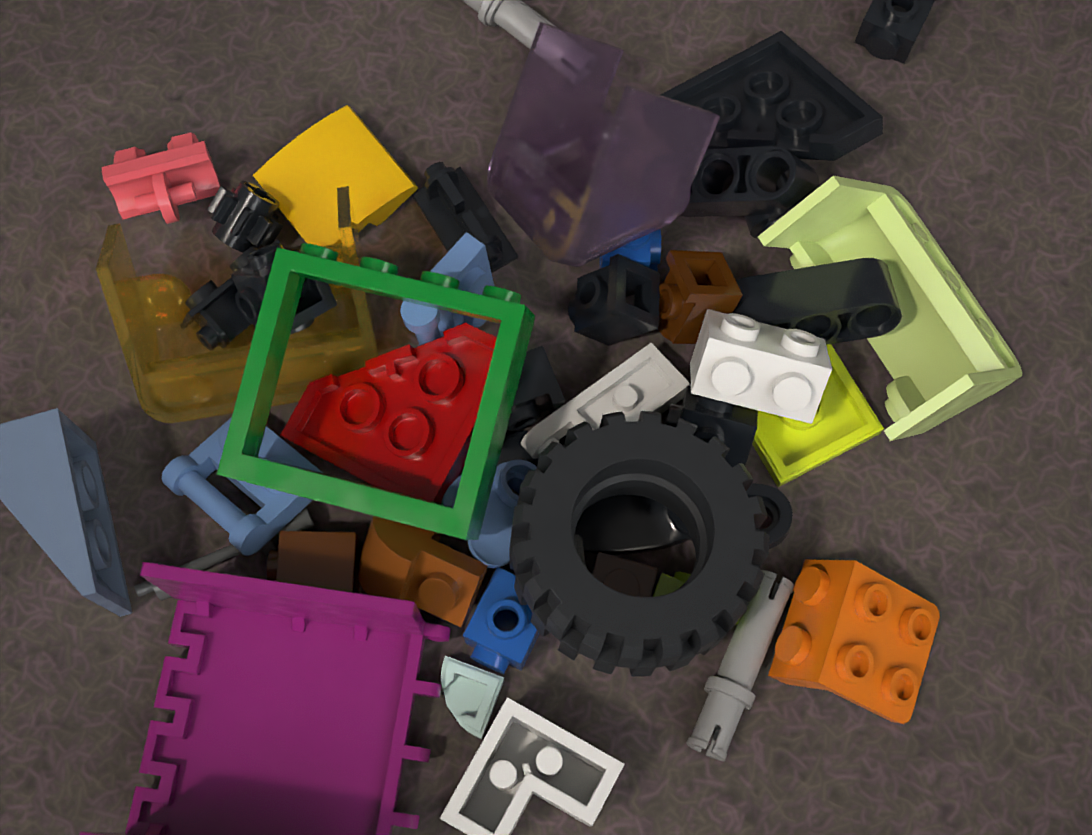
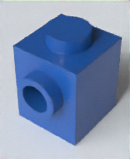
M497 567L463 637L465 643L474 648L470 658L496 672L504 674L508 665L522 671L540 633L531 623L532 611L528 605H521L514 589L515 575Z

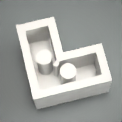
M507 697L440 819L467 835H511L534 794L590 827L595 822L625 764Z

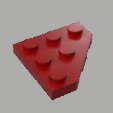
M463 323L443 331L444 337L414 348L408 344L366 360L365 367L338 377L329 374L309 382L280 435L372 486L442 503L445 492L458 478L466 461L497 337L468 323Z

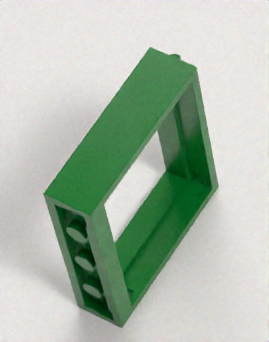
M301 243L299 252L277 248L216 475L464 540H479L536 316L526 305L519 304L521 299L519 293L504 288L485 285L482 295L458 290L459 280L435 272L422 271L419 281L398 276V266L379 259L361 257L360 265L355 266L337 262L338 252L314 244ZM305 278L500 323L454 507L258 456Z

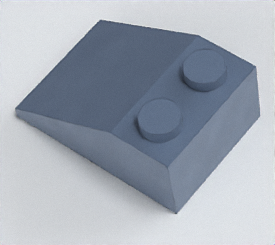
M58 408L0 424V500L83 597L120 617L132 614L96 442Z

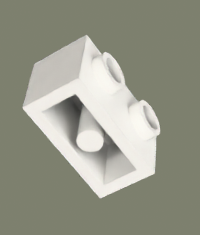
M707 309L690 362L691 393L812 424L832 371L825 339L816 337L803 330L784 329L756 322L744 315L735 313L725 314Z

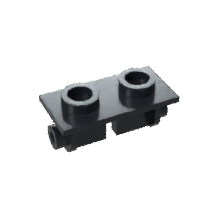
M437 162L428 167L424 172V176L427 179L425 186L416 190L412 197L446 251L448 252L467 232L485 245L491 273L518 259V254L462 168L446 167L443 162Z
M277 239V240H276L274 243H272V244L281 243V242ZM253 245L241 254L229 268L236 272L249 265L247 256L260 248ZM232 277L220 287L210 280L184 303L190 311L186 314L180 326L185 330L196 321L201 327L196 332V336L210 351H213L218 346L226 348L233 339L251 325L241 314L237 306L235 294L238 290Z

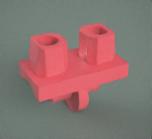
M190 132L172 137L171 141L167 144L168 150L150 155H147L145 150L137 147L116 151L114 164L102 167V175L106 186L114 197L122 220L160 210L167 224L178 222L180 220L178 205L215 196L221 184L205 141L199 142L196 135Z

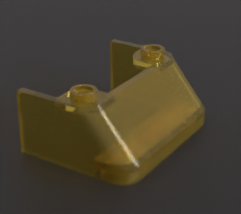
M349 186L337 188L338 229L341 243L324 247L339 253L337 262L359 266L363 252ZM121 224L108 225L96 271L142 409L153 419L164 423H178L233 413L255 331L254 325L251 324L233 339L226 348L218 346L213 351L208 350L196 336V332L201 329L196 321L185 330L180 326L186 314L190 311L184 304L191 296L187 285L177 277L169 274L158 273L137 277ZM328 283L337 306L315 317L314 323L306 329L290 334L271 407L299 402L309 382L329 374H333L336 377L365 367L366 360L379 356L370 293Z

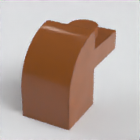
M373 516L357 565V576L362 588L368 595L415 602L418 608L462 627L471 613L488 565L439 543L442 533Z

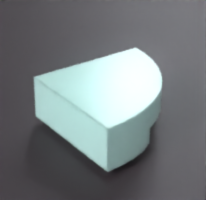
M445 656L441 670V684L446 705L462 728L482 740L504 683V677Z

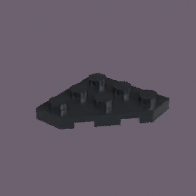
M782 31L640 105L643 122L671 151L777 146L783 147L799 159L835 161L883 134V116Z

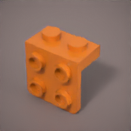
M805 559L801 573L794 585V595L782 633L776 641L775 655L768 676L787 685L828 690L891 722L905 724L911 719L938 626L939 610L935 604L856 560Z

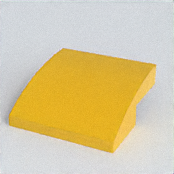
M348 105L333 112L301 133L253 174V177L261 187L279 202L278 208L306 243L322 246L339 252L368 223L378 226L384 222L418 189V186Z

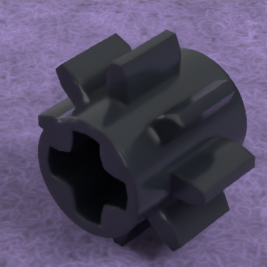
M242 180L237 189L232 188L231 191L220 186L207 208L213 214L211 219L216 221L212 233L220 241L242 253L253 245H256L258 248L261 244L264 246L271 245L284 224L278 221L279 216L275 214L280 204L268 192L247 181Z

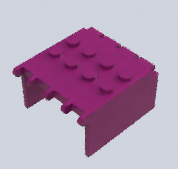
M143 562L140 576L174 599H181L177 600L168 644L189 648L187 659L171 656L164 657L153 708L175 711L173 723L150 720L139 773L161 776L158 789L135 786L125 833L80 832L79 835H392L393 826L418 829L420 816L396 812L404 760L429 763L431 749L407 745L415 696L440 698L441 684L418 680L425 639L435 642H448L451 633L450 627L425 623L415 602Z

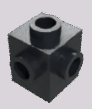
M281 243L267 245L252 252L247 256L249 265L230 274L238 290L235 294L237 306L244 318L254 325L255 328L276 249H286L282 247ZM286 249L294 252L300 251V249ZM305 278L290 334L306 329L314 323L315 317L337 306L328 283Z
M687 385L682 405L670 403L665 425L676 427L680 418L697 425L694 436L707 444L715 436L730 448L725 460L732 468L739 463H743L746 466L757 430L758 410L692 394L691 386Z

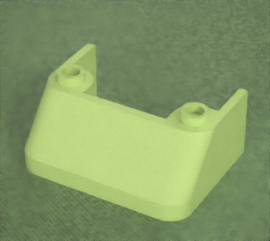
M832 176L758 236L765 247L789 248L793 253L790 257V262L794 269L859 258H876L888 265L902 318L892 331L881 336L867 338V340L894 379L886 387L889 398L885 400V407L895 423L883 430L890 441L922 434L997 393L1022 376L1020 364L911 204L895 188L888 185Z

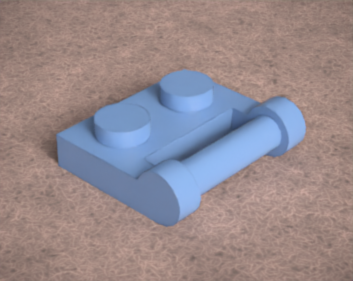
M467 232L430 271L459 280L458 290L482 295L485 285L494 286L486 247ZM403 301L400 310L405 326L409 331L415 333L418 346L444 337L443 331L463 323L479 328L487 321Z
M230 418L188 456L181 455L170 461L165 467L161 479L163 484L179 496L186 495L224 528L229 533V542L246 556L259 551L299 514L312 499L226 477L261 507L256 514L246 515L211 485L206 478L216 469L218 470L231 422ZM266 426L258 454L259 457L321 472Z

